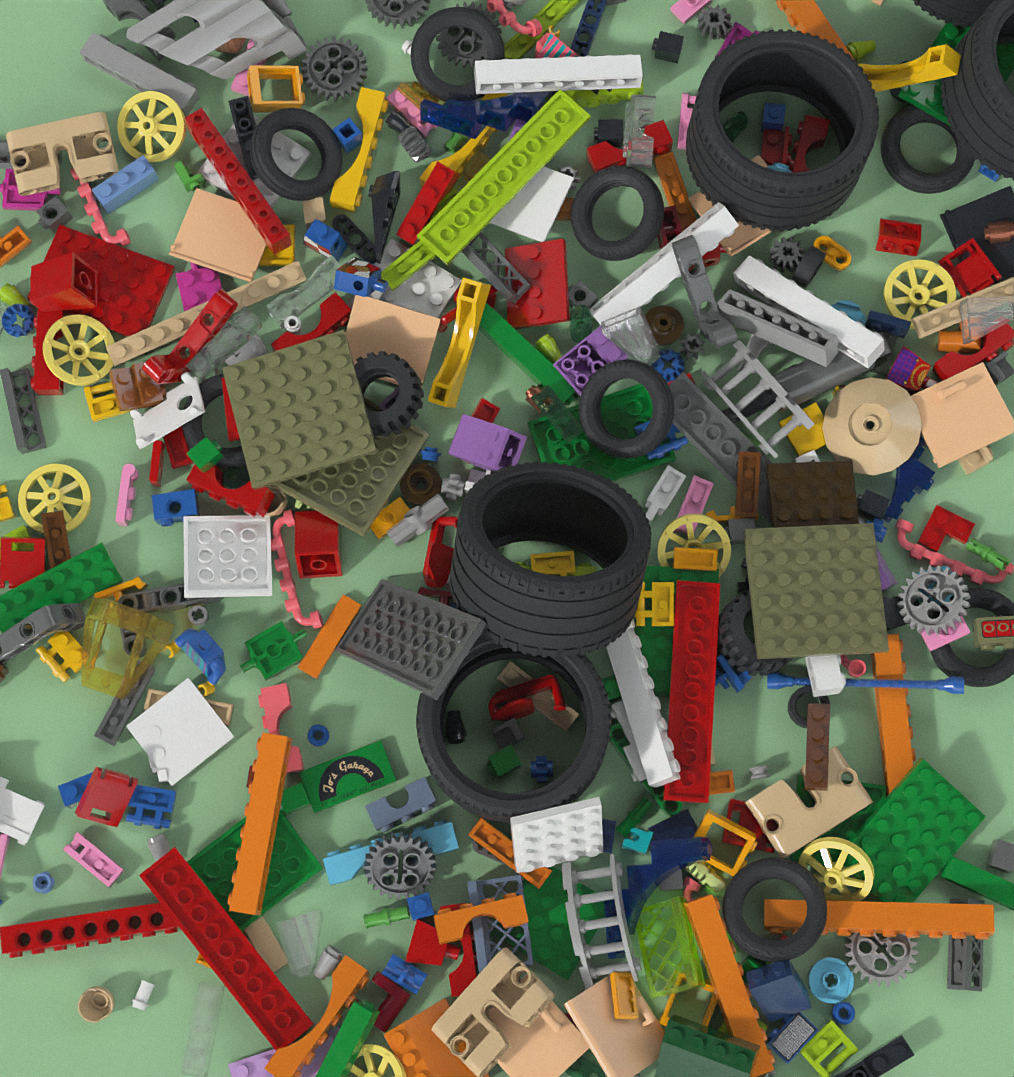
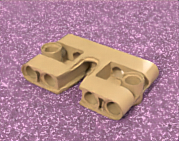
M95 112L6 133L11 157L10 162L13 166L18 192L21 196L60 189L58 153L62 150L68 151L70 162L81 183L109 178L119 171L105 112ZM103 141L109 143L106 148L98 147ZM25 159L26 164L24 166H17L19 160Z
M837 746L829 749L828 791L808 790L814 799V807H806L798 794L782 779L745 802L780 858L785 859L873 803L858 780L857 773L851 769ZM806 764L800 769L804 782ZM841 775H850L852 778L851 784H844L841 780ZM769 820L775 821L778 829L776 831H769L766 827V822Z
M505 947L437 1020L431 1030L450 1049L451 1053L457 1056L477 1077H484L511 1047L500 1027L489 1017L490 1009L497 1007L505 1016L528 1028L551 1003L555 993ZM523 973H527L528 980L521 984L520 976ZM462 1041H465L466 1049L460 1053L458 1046Z

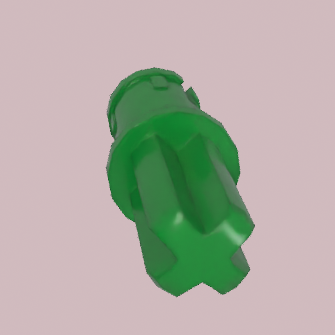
M645 797L642 798L631 812H627L626 818L615 829L626 838L631 832L630 829L634 828L638 823H642L640 820L653 807L652 802Z

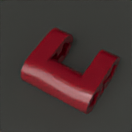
M377 971L371 981L389 994L377 1009L380 1013L374 1026L386 1033L412 995Z

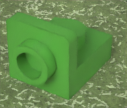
M182 161L174 164L187 193L195 191L196 188L200 189L205 184L202 173L193 176L189 166L184 167Z

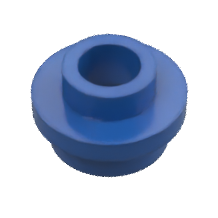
M425 447V451L420 450V454H422L421 459L438 461L441 453H437V448Z
M314 725L308 731V740L314 746H323L329 740V731L323 725ZM317 732H321L323 734L322 738L319 740L315 739V734Z
M838 1002L833 1007L832 1016L837 1023L846 1025L853 1021L855 1010L848 1002ZM843 1008L847 1011L846 1017H841L839 1014Z

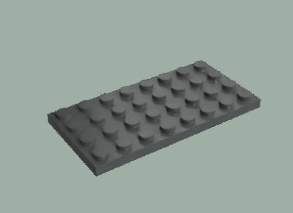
M381 579L342 637L335 651L344 657L438 700L487 623L480 618Z

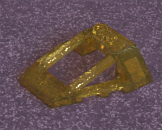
M93 598L84 625L81 685L123 700L140 680L139 678L145 670L153 664L158 654L166 648L174 625L149 613L110 600ZM95 622H98L97 630L92 643ZM107 624L137 633L124 676L95 667ZM144 638L154 641L135 670Z

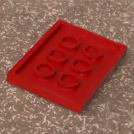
M558 239L504 249L506 259L532 285L515 304L507 301V322L517 330L570 321L566 241ZM505 266V275H506V277H508V267H507V266ZM513 280L512 289L517 293L524 284L520 280Z

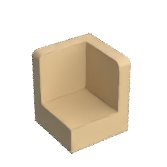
M323 197L302 201L307 230L315 219L321 222L326 221Z

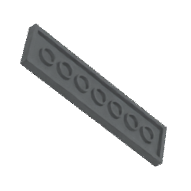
M682 372L669 385L674 400L672 424L735 488L737 483L738 451L760 452L758 511L772 524L766 469L767 464L772 462Z

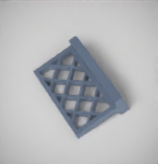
M515 875L467 882L470 903L473 906L482 904V900L488 899L484 896L483 886L492 884L499 889L493 896L496 899L501 892L505 895L508 894L503 890L508 882L517 881L518 890L516 894L517 896H523L525 904L522 876ZM498 883H503L501 887L496 885ZM487 916L472 919L479 972L489 964L497 950H502L500 946L507 936L517 943L512 953L514 954L519 946L527 951L528 961H523L526 966L534 965L528 923L520 925L524 928V935L518 942L509 935L514 927L509 928L505 932L496 925L499 922L498 920L492 922ZM488 922L492 924V926L489 929ZM494 927L505 934L497 945L489 937ZM524 940L526 941V947L522 945ZM491 944L495 947L492 952H491Z

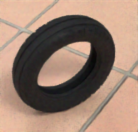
M465 7L445 8L429 16L418 28L411 45L412 69L419 84L436 99L453 104L469 103L480 99L485 94H476L475 80L464 85H452L439 79L434 74L429 62V49L432 41L446 28L453 26L470 28L484 41L487 49V60L505 59L504 43L496 26L482 13Z
M912 104L898 111L889 120L881 138V156L886 170L898 184L917 193L935 194L955 187L969 174L975 159L971 153L969 154L966 151V147L960 144L961 141L957 140L955 132L951 130V126ZM919 123H932L941 126L950 133L956 144V159L954 163L947 169L936 173L922 172L913 168L905 160L901 152L900 140L902 134L911 126Z
M299 108L280 109L264 117L253 132L250 143V157L253 168L262 183L275 194L293 201H308L327 193L339 178L342 168V150L339 140L334 135L331 127L314 113ZM285 129H293L310 137L317 145L321 154L322 165L318 176L309 180H298L285 174L277 166L271 153V141L275 133Z
M629 166L608 167L590 176L578 190L571 209L572 228L580 245L591 255L607 261L627 260L645 251L659 234L664 218V202L656 183L646 173ZM614 187H631L638 191L643 201V216L640 224L632 234L621 240L608 241L599 238L592 225V212L597 200L602 194Z
M630 359L613 361L599 368L585 384L579 402L580 422L587 438L603 453L622 459L637 458L657 448L669 433L674 418L673 395L664 377L652 366ZM629 378L639 382L646 388L652 400L653 412L649 425L639 436L624 440L611 434L605 427L601 417V401L605 392L612 384Z
M223 373L212 376L199 384L205 409L211 401L223 395L221 379L224 378ZM192 396L188 397L183 410L191 405L193 401ZM204 413L182 425L185 439L191 449L205 438L202 429ZM242 445L234 448L222 447L223 449L220 452L224 457L215 464L217 467L222 468L246 466Z
M968 588L969 590L965 592L969 593L971 598L965 600L969 602L970 607L964 608V610L981 608L992 612L997 617L1014 616V603L996 591L985 588ZM940 606L945 612H949V609ZM934 612L931 619L938 618L940 612ZM950 643L930 652L933 660L948 677L963 676L964 685L993 686L1007 680L1014 674V649H1006L1003 657L997 663L987 667H975L964 663L954 654Z
M772 857L751 862L734 875L724 894L722 913L727 931L740 949L757 959L778 962L797 958L815 945L826 924L827 902L820 883L808 869L792 860ZM769 879H780L793 884L800 890L807 904V914L801 928L792 936L782 940H768L756 935L750 930L743 918V903L746 895L756 884Z

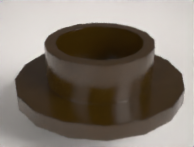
M666 305L655 306L644 316L643 332L647 339L656 345H671L678 341L683 333V317L673 307ZM665 321L667 322V325L662 326L660 322Z
M424 463L411 465L400 482L402 495L407 501L418 505H423L439 494L442 486V480L438 471ZM421 482L425 484L423 488L417 487Z

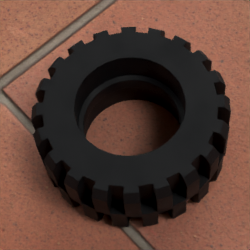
M379 351L378 355H375L374 352L367 353V358L365 359L361 356L357 358L356 361L358 363L355 364V369L363 397L366 388L379 378H393L400 386L399 396L390 408L380 412L369 411L366 408L373 436L377 437L381 434L382 437H389L391 432L395 435L401 433L400 429L404 426L408 429L411 426V419L416 420L418 418L417 410L422 409L423 406L421 398L424 397V391L421 388L422 383L417 373L406 360L400 359L394 353L388 355L385 351Z
M750 590L736 596L722 610L723 612L719 615L718 620L719 636L717 645H721L720 653L722 656L726 655L729 660L727 662L731 666L734 664L738 666V671L743 673L747 670L749 675L756 676L759 673V675L765 676L778 671L793 659H757L756 645L746 636L743 625L744 618L752 616Z

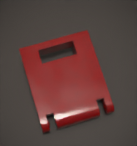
M973 238L937 261L938 265L944 268L951 276L955 288L962 298L966 297L968 292L971 295L993 285L992 276L998 281L1002 279L999 272ZM965 251H968L971 256L953 267L951 261Z
M1 537L0 588L4 589L5 581H9V589H13L45 572V538ZM13 542L34 543V551L12 550Z
M95 767L75 810V814L79 818L118 827L137 786L138 779L136 777L130 778L127 774L106 768L102 773V768ZM93 808L106 811V816L91 813Z
M730 798L726 818L731 820L732 811L739 812L738 825L756 834L755 841H757V845L754 850L774 853V848L766 847V844H771V842L762 832L759 823L746 805V801ZM769 820L766 822V827L769 831H776L778 829L775 821ZM724 828L721 843L740 847L744 846L747 841L746 839Z

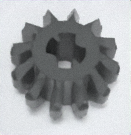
M709 4L708 10L702 9L701 15H698L697 18L699 23L698 30L702 31L703 37L709 35L710 40L713 39V36L720 40L721 34L727 36L728 29L732 26L731 15L727 14L726 7L720 10L719 4H717L716 8H712Z
M415 127L406 128L398 136L399 142L414 162L419 163L431 154L430 147Z
M782 237L781 243L775 241L774 247L769 252L772 255L770 256V262H775L774 268L782 267V273L785 272L786 268H788L790 273L793 272L794 267L797 268L804 257L802 254L805 252V249L799 247L801 242L793 243V237H790L789 241Z

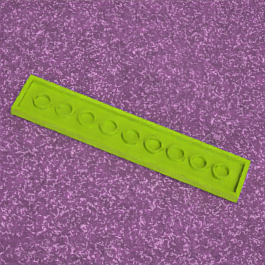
M559 89L417 235V238L444 263L449 265L591 119V115Z

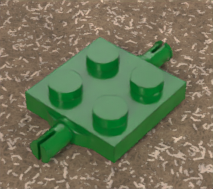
M280 621L244 642L251 659L239 666L243 673L256 667L267 681L303 660L297 642L308 635L304 628L292 635L286 629L283 622Z

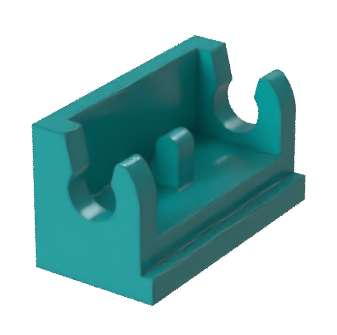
M637 828L630 829L631 832L629 834L634 837H632V840L624 839L621 848L645 856L653 832H645Z

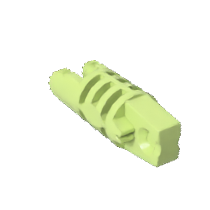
M687 847L682 848L675 858L681 862L683 868L702 886L704 885L716 894L725 889V882L715 873V870L702 859L688 853Z

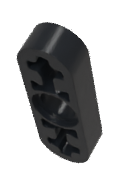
M341 214L334 217L332 221L333 229L342 235L346 245L361 260L370 264L376 263L375 245L348 216ZM339 222L345 223L349 231L347 234L343 227L338 226ZM353 235H359L361 242L352 244L350 238ZM364 245L368 252L373 251V257H365V251L362 249Z

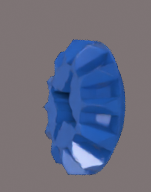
M24 304L9 306L2 316L4 330L9 335L15 337L27 336V333L33 330L34 312ZM16 314L19 317L24 318V320H22V327L18 324H14V322L17 321Z
M662 349L655 354L651 362V366L664 377L666 382L675 380L685 369L684 359L680 353L672 349ZM673 360V369L667 368L662 371L665 365L663 361L668 363Z

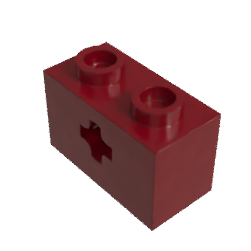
M675 205L664 207L663 223L657 235L660 250L682 233Z

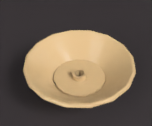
M870 377L853 381L834 395L825 410L822 429L826 446L836 461H852L854 473L877 475L893 471L910 458L919 444L922 422L918 405L907 390L890 380ZM873 421L875 424L872 429L867 428V423Z

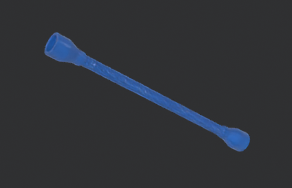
M780 672L767 675V689L779 690L784 687H793L795 684L796 686H811L809 677L795 678ZM952 676L936 681H903V679L901 681L900 679L860 680V678H845L846 684L844 686L936 688L951 694H964V677Z

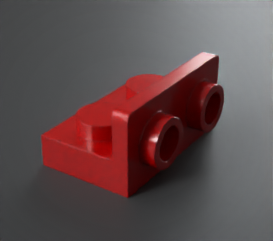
M785 127L784 131L763 129L760 156L767 166L773 163L790 165L791 154L787 153L788 147L792 145L793 134H789L790 127Z
M880 218L876 251L917 256L921 243L922 225Z

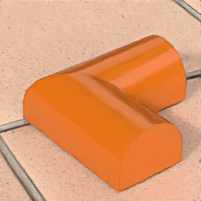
M19 226L15 227L3 238L0 237V268L32 244V241Z
M982 313L959 322V331H938L937 352L953 351L955 353L968 354L979 352L981 350Z

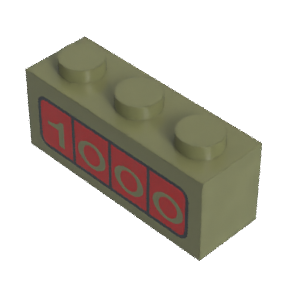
M1014 616L975 618L972 621L974 648L981 647L982 651L994 650L995 646H1003V649H1014Z

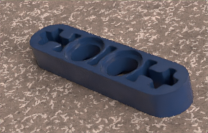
M588 0L570 47L576 53H578L579 47L582 48L580 57L589 55L606 8V0H600L597 10H593L596 0ZM588 16H594L597 21L594 24H588L585 19ZM581 34H588L590 39L587 42H582L579 36Z

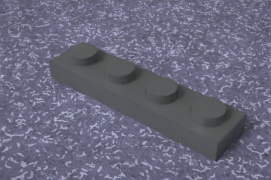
M135 659L94 735L95 737L113 746L116 745L152 679L156 668Z

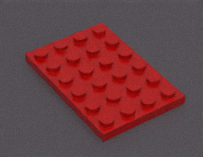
M59 225L43 262L73 252L98 271L97 307L64 310L68 316L85 315L92 317L102 323L109 331L126 337L149 328L175 271V267Z

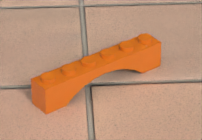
M345 955L332 973L333 986L331 998L320 1022L301 1040L277 1049L264 1069L274 1077H301V1070L305 1065L308 1066L316 1056L314 1052L318 1046H323L328 1040V1032L332 1027H337L341 1022L343 1011L346 1007L349 1009L353 1002H355V995L358 990H363L370 980L368 978L370 975L368 970Z

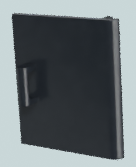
M1011 185L940 214L954 250L973 238L1002 277L998 281L992 276L993 285L1014 277V238L1011 241L990 244L989 240H985L984 227H988L989 222L1014 221V192ZM968 251L958 256L960 263L971 256Z

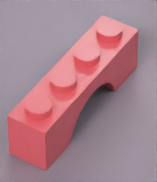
M287 683L260 688L261 695H258L260 708L264 707L265 716H262L264 729H268L269 734L280 735L279 725L281 718L293 707ZM291 746L286 775L305 770L299 747Z

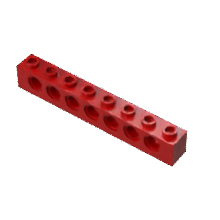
M201 108L185 117L187 130L273 255L291 246L289 232L205 111Z
M159 902L0 927L2 954H9V958L22 957L23 952L31 951L32 955L45 953L46 948H54V951L67 950V945L76 944V948L90 946L89 942L98 941V944L112 943L111 938L120 937V941L134 939L133 935L142 934L143 938L156 936V931L164 930L165 934L177 933L180 927ZM157 913H161L164 917L163 923L159 926L153 920ZM138 916L141 919V926L134 929L131 924L132 919ZM113 920H117L119 922V929L113 933L109 926ZM92 923L97 926V932L93 936L89 935L87 931L88 926ZM69 927H73L75 930V935L71 939H68L65 934ZM47 930H50L53 937L47 943L43 936ZM27 933L30 936V943L24 946L21 939Z

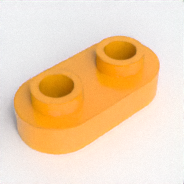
M820 236L815 240L814 247L820 250L819 247L824 246L827 249L823 251L826 253L825 263L838 271L848 268L851 262L849 251L828 236ZM836 259H842L843 263H838Z

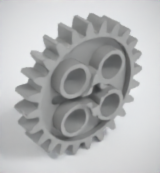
M929 565L927 572L920 568L919 575L912 572L914 579H905L908 586H901L904 593L898 594V597L903 601L898 602L897 605L899 608H903L899 613L901 616H905L903 619L905 623L910 622L909 626L912 630L917 627L918 633L921 634L925 629L928 636L934 630L936 635L939 636L941 629L947 634V627L951 626L953 629H956L954 622H963L960 615H968L964 608L970 607V604L965 600L971 597L969 593H965L969 589L967 585H963L964 580L962 577L958 578L956 571L950 575L951 571L948 567L942 572L940 565L937 566L936 571ZM930 583H937L934 589H928ZM919 589L924 590L934 600L937 599L942 606L949 609V612H945L934 601L930 602L926 595L919 592ZM948 595H954L952 601H944ZM917 599H923L920 606H913ZM933 612H940L938 618H930Z
M860 933L846 936V939L851 943L844 945V948L850 950V952L845 954V957L852 958L847 965H855L856 968L853 974L862 973L860 976L861 981L865 977L869 978L868 985L873 980H876L877 987H880L882 981H885L886 986L889 987L890 980H893L897 985L899 983L898 976L905 980L907 976L904 971L911 973L913 969L909 964L915 965L917 963L912 956H917L918 951L912 950V948L916 947L918 942H911L912 938L906 937V934H897L896 937H888L886 939L878 938L876 933L872 936L879 947H886L884 952L895 962V966L890 964L884 953L878 954L876 952L878 949L877 945L868 937L860 936ZM861 943H868L871 947V952L862 953L859 945ZM899 946L903 950V955L901 957L894 956L891 948ZM877 960L883 961L886 964V970L878 971L874 967V962Z

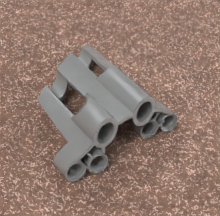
M174 0L127 29L126 38L153 48L164 56L185 65L200 68L224 80L280 51H283L288 59L292 60L308 50L307 45L298 34L290 17L286 16L282 19L273 10H270L262 0ZM184 16L192 17L200 24L199 28L177 41L157 33ZM233 38H249L253 40L255 45L228 62L208 54Z

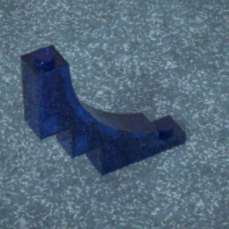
M557 91L515 92L507 96L480 101L448 99L443 105L424 99L420 103V119L476 139L486 126L506 132L516 119L528 122Z
M694 837L650 841L652 864L627 866L628 889H621L629 935H635L637 922L644 905L653 891L666 878L688 865L710 861L712 845L709 842V838ZM615 899L604 901L605 918L617 916ZM619 925L606 927L607 944L622 941ZM625 950L608 953V959L625 958Z

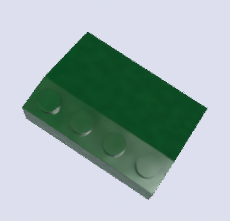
M674 1014L668 1020L654 1077H751L760 1046Z

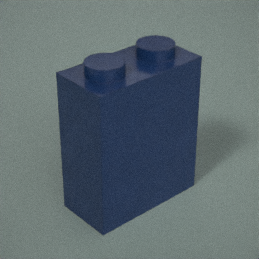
M789 959L746 972L749 990L769 1022L812 1008L808 990Z

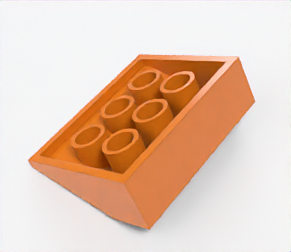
M446 998L383 1034L394 1055L402 1063L406 1077H477L457 1056L451 1053L450 1049L431 1030L437 1020L450 1007ZM462 1041L458 1046L460 1053L466 1049L465 1041Z

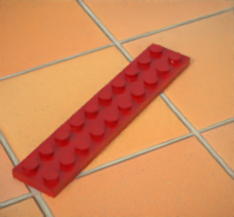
M676 581L667 737L673 743L674 750L672 753L674 759L680 765L681 771L679 775L681 779L664 785L663 800L709 803L720 583Z
M176 847L139 875L276 1051L288 1046L314 1024Z

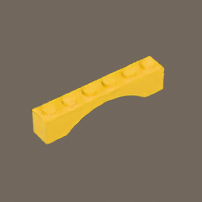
M945 44L928 48L927 52L921 57L903 64L869 65L860 63L857 65L861 66L863 73L868 75V81H871L872 89L875 92L958 75L961 55Z
M361 87L356 108L363 125L362 147L353 165L334 182L330 196L331 208L356 213L357 206H361L363 199L361 194L362 187L366 188L368 182L367 169H371L373 164L372 151L377 149L378 138L376 137L378 131H382L384 123L382 119L383 112L386 113L389 106L385 92Z
M485 94L481 99L480 121L471 139L453 155L438 160V162L460 174L458 180L463 176L464 168L468 163L472 164L479 149L481 147L484 148L488 144L490 135L500 129L505 116L509 117L513 112V97L509 94ZM437 161L431 162L420 176V186L423 187Z
M462 278L457 296L456 321L451 343L444 362L433 380L428 397L429 402L444 407L456 408L491 285Z

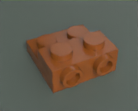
M145 362L134 363L131 367L110 370L109 375L119 412L155 407L164 401L166 397L165 387L157 384L142 370Z

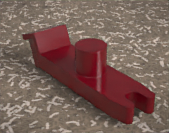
M420 587L417 592L423 596L437 597L439 602L445 605L449 604V599H453L451 591Z

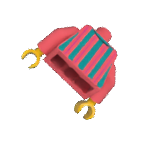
M553 25L549 26L548 33H545L536 43V59L544 57H580L559 39L560 29L555 33L553 32Z

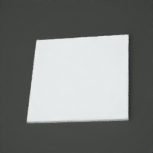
M543 167L490 223L533 240L545 242L574 181V177Z
M189 678L126 726L158 768L166 767L168 782L171 786L234 738L233 734ZM152 726L158 727L161 731V735L157 739H151L148 736V730ZM158 747L165 751V756L160 761L152 757V751Z

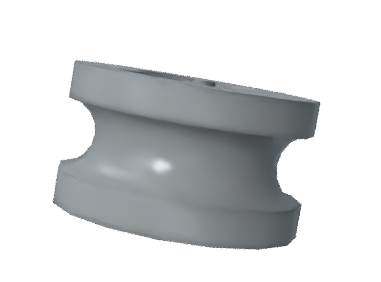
M196 605L189 610L188 617L194 625L202 626L209 620L208 611L203 606ZM199 610L203 611L201 612L204 615L203 619L199 618L198 621H195L196 618L193 614L198 613Z
M769 766L750 768L749 770L753 774L751 780L771 777L767 772Z

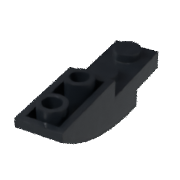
M249 96L229 100L246 171L252 180L259 179L250 157L251 138L257 125Z
M901 1034L885 1045L874 1049L833 1077H879L915 1054Z

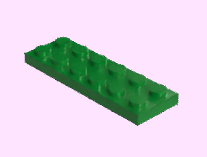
M103 542L1 594L0 631L4 633L44 606L80 603L94 596L95 593L122 581L123 579Z

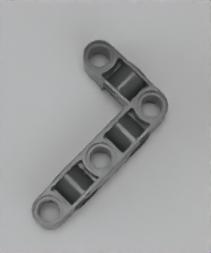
M690 235L673 242V252L701 334L716 348L736 341L737 335L733 325L723 318L718 311L702 256L694 236ZM695 263L693 270L688 271L689 266ZM707 301V305L701 309V304Z
M184 583L121 596L118 600V612L124 651L134 659L142 658L146 654V634L143 632L142 618L146 613L157 611L163 613L186 609L192 605H206L219 602L224 597L184 598ZM170 594H177V599L174 602H167ZM129 601H134L133 608L125 610V604ZM134 643H139V650L132 653L130 650L131 646Z
M68 603L44 606L0 635V663L4 665L51 633L75 631L86 626L88 621L80 604Z

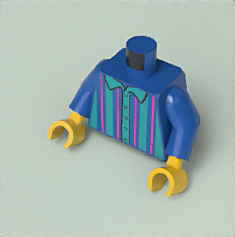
M187 629L175 641L167 644L163 651L167 648L170 649L171 655L169 658L179 653L180 648H182L207 677L208 681L197 687L199 691L205 690L203 695L205 697L214 693V685L218 683L226 671L224 652L204 629L200 632L194 629Z

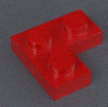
M936 505L917 544L933 552H938L946 535L966 544L975 523Z

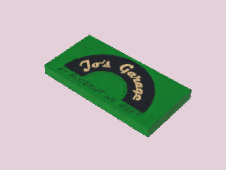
M381 740L299 772L314 813L321 812L397 782Z

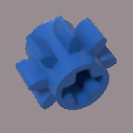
M875 517L872 522L867 520L866 523H873L875 541L882 543L887 532V528L883 526L884 521Z
M536 756V761H530L531 778H537V783L547 782V777H553L552 760L547 761L546 756Z

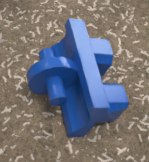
M720 655L716 658V664L724 675L721 674L719 669H716L717 679L715 680V686L721 684L726 690L730 687L726 681L727 679L738 693L752 677L748 674L747 670L743 673L735 674L731 668L733 666L727 662L729 660L728 657Z
M392 954L381 973L414 994L418 993L428 975Z

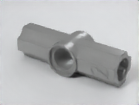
M437 494L422 506H416L409 510L403 520L386 532L394 544L399 547L415 534L424 533L431 527L434 520L450 509L440 495Z

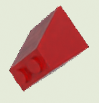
M70 252L31 266L30 303L41 311L97 307L98 271L75 253Z
M318 511L295 512L294 554L299 579L342 576L340 524Z

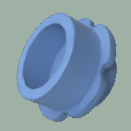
M41 872V874H36L33 878L34 890L38 893L42 892V894L49 893L55 883L54 878L48 872Z

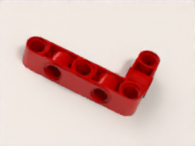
M223 289L218 290L205 305L170 355H154L144 363L142 370L157 384L182 381L181 375L191 371L234 313L238 303ZM211 315H212L213 318H214L213 324L210 323V316H211ZM187 348L190 351L189 357L186 355Z

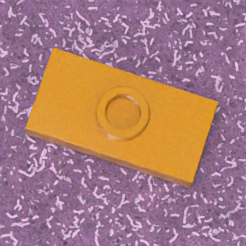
M399 497L382 509L370 529L380 540L387 534L386 531L404 519L405 514L410 509L402 498Z
M674 547L673 569L717 571L718 549Z
M612 972L610 979L615 1019L638 1018L635 982L632 974L629 972Z

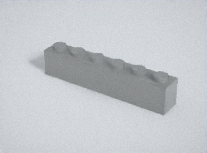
M92 33L80 51L85 62L139 92L155 91L168 95L178 103L185 117L189 115L199 99L197 88L192 83L182 82L175 74L162 71L160 66L155 63L150 64L137 53H134V55L129 53L124 46L111 43L102 34L98 36ZM157 100L159 103H161V104H163V105L169 107V106H168L166 103H164L163 101Z
M731 289L717 303L721 316L727 319L733 326L825 367L838 354L836 335Z

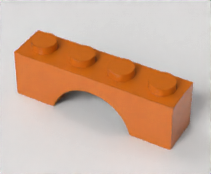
M510 893L503 895L504 899L495 901L494 898L482 900L481 905L473 906L472 903L460 905V910L451 911L450 908L437 911L438 915H434V922L439 944L461 940L466 925L472 919L480 916L495 918L505 929L527 924L529 921L523 896Z

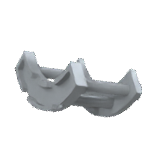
M738 340L733 344L737 349L735 356L713 376L709 377L705 371L701 372L705 378L703 383L710 391L715 389L761 442L758 445L766 455L771 453L776 458L778 455L772 447L795 427H800L803 424L809 430L814 423L791 397L786 399L785 396L788 393L758 359L752 355L748 348ZM741 361L742 363L747 361L746 367L721 389L716 385ZM757 372L762 377L760 383L734 405L726 395L751 373ZM771 388L778 395L775 398L776 401L749 423L740 411L766 389L768 391ZM787 406L794 414L791 417L792 420L769 440L765 441L756 429L780 408L784 409Z
M614 854L610 855V867L582 872L574 870L571 862L562 863L563 888L568 893V902H565L569 929L575 956H579L582 966H579V971L586 990L595 984L594 979H597L598 976L611 974L612 972L631 971L634 982L639 981L638 971L642 970L640 958H636L624 911L620 883L623 869L621 862L617 863ZM605 876L612 877L613 890L581 896L577 894L576 884H579L580 881ZM615 899L617 916L590 921L581 920L579 907H582L583 904ZM619 925L622 941L596 946L586 945L584 933L587 930ZM625 950L628 961L596 967V965H592L590 958L592 955Z

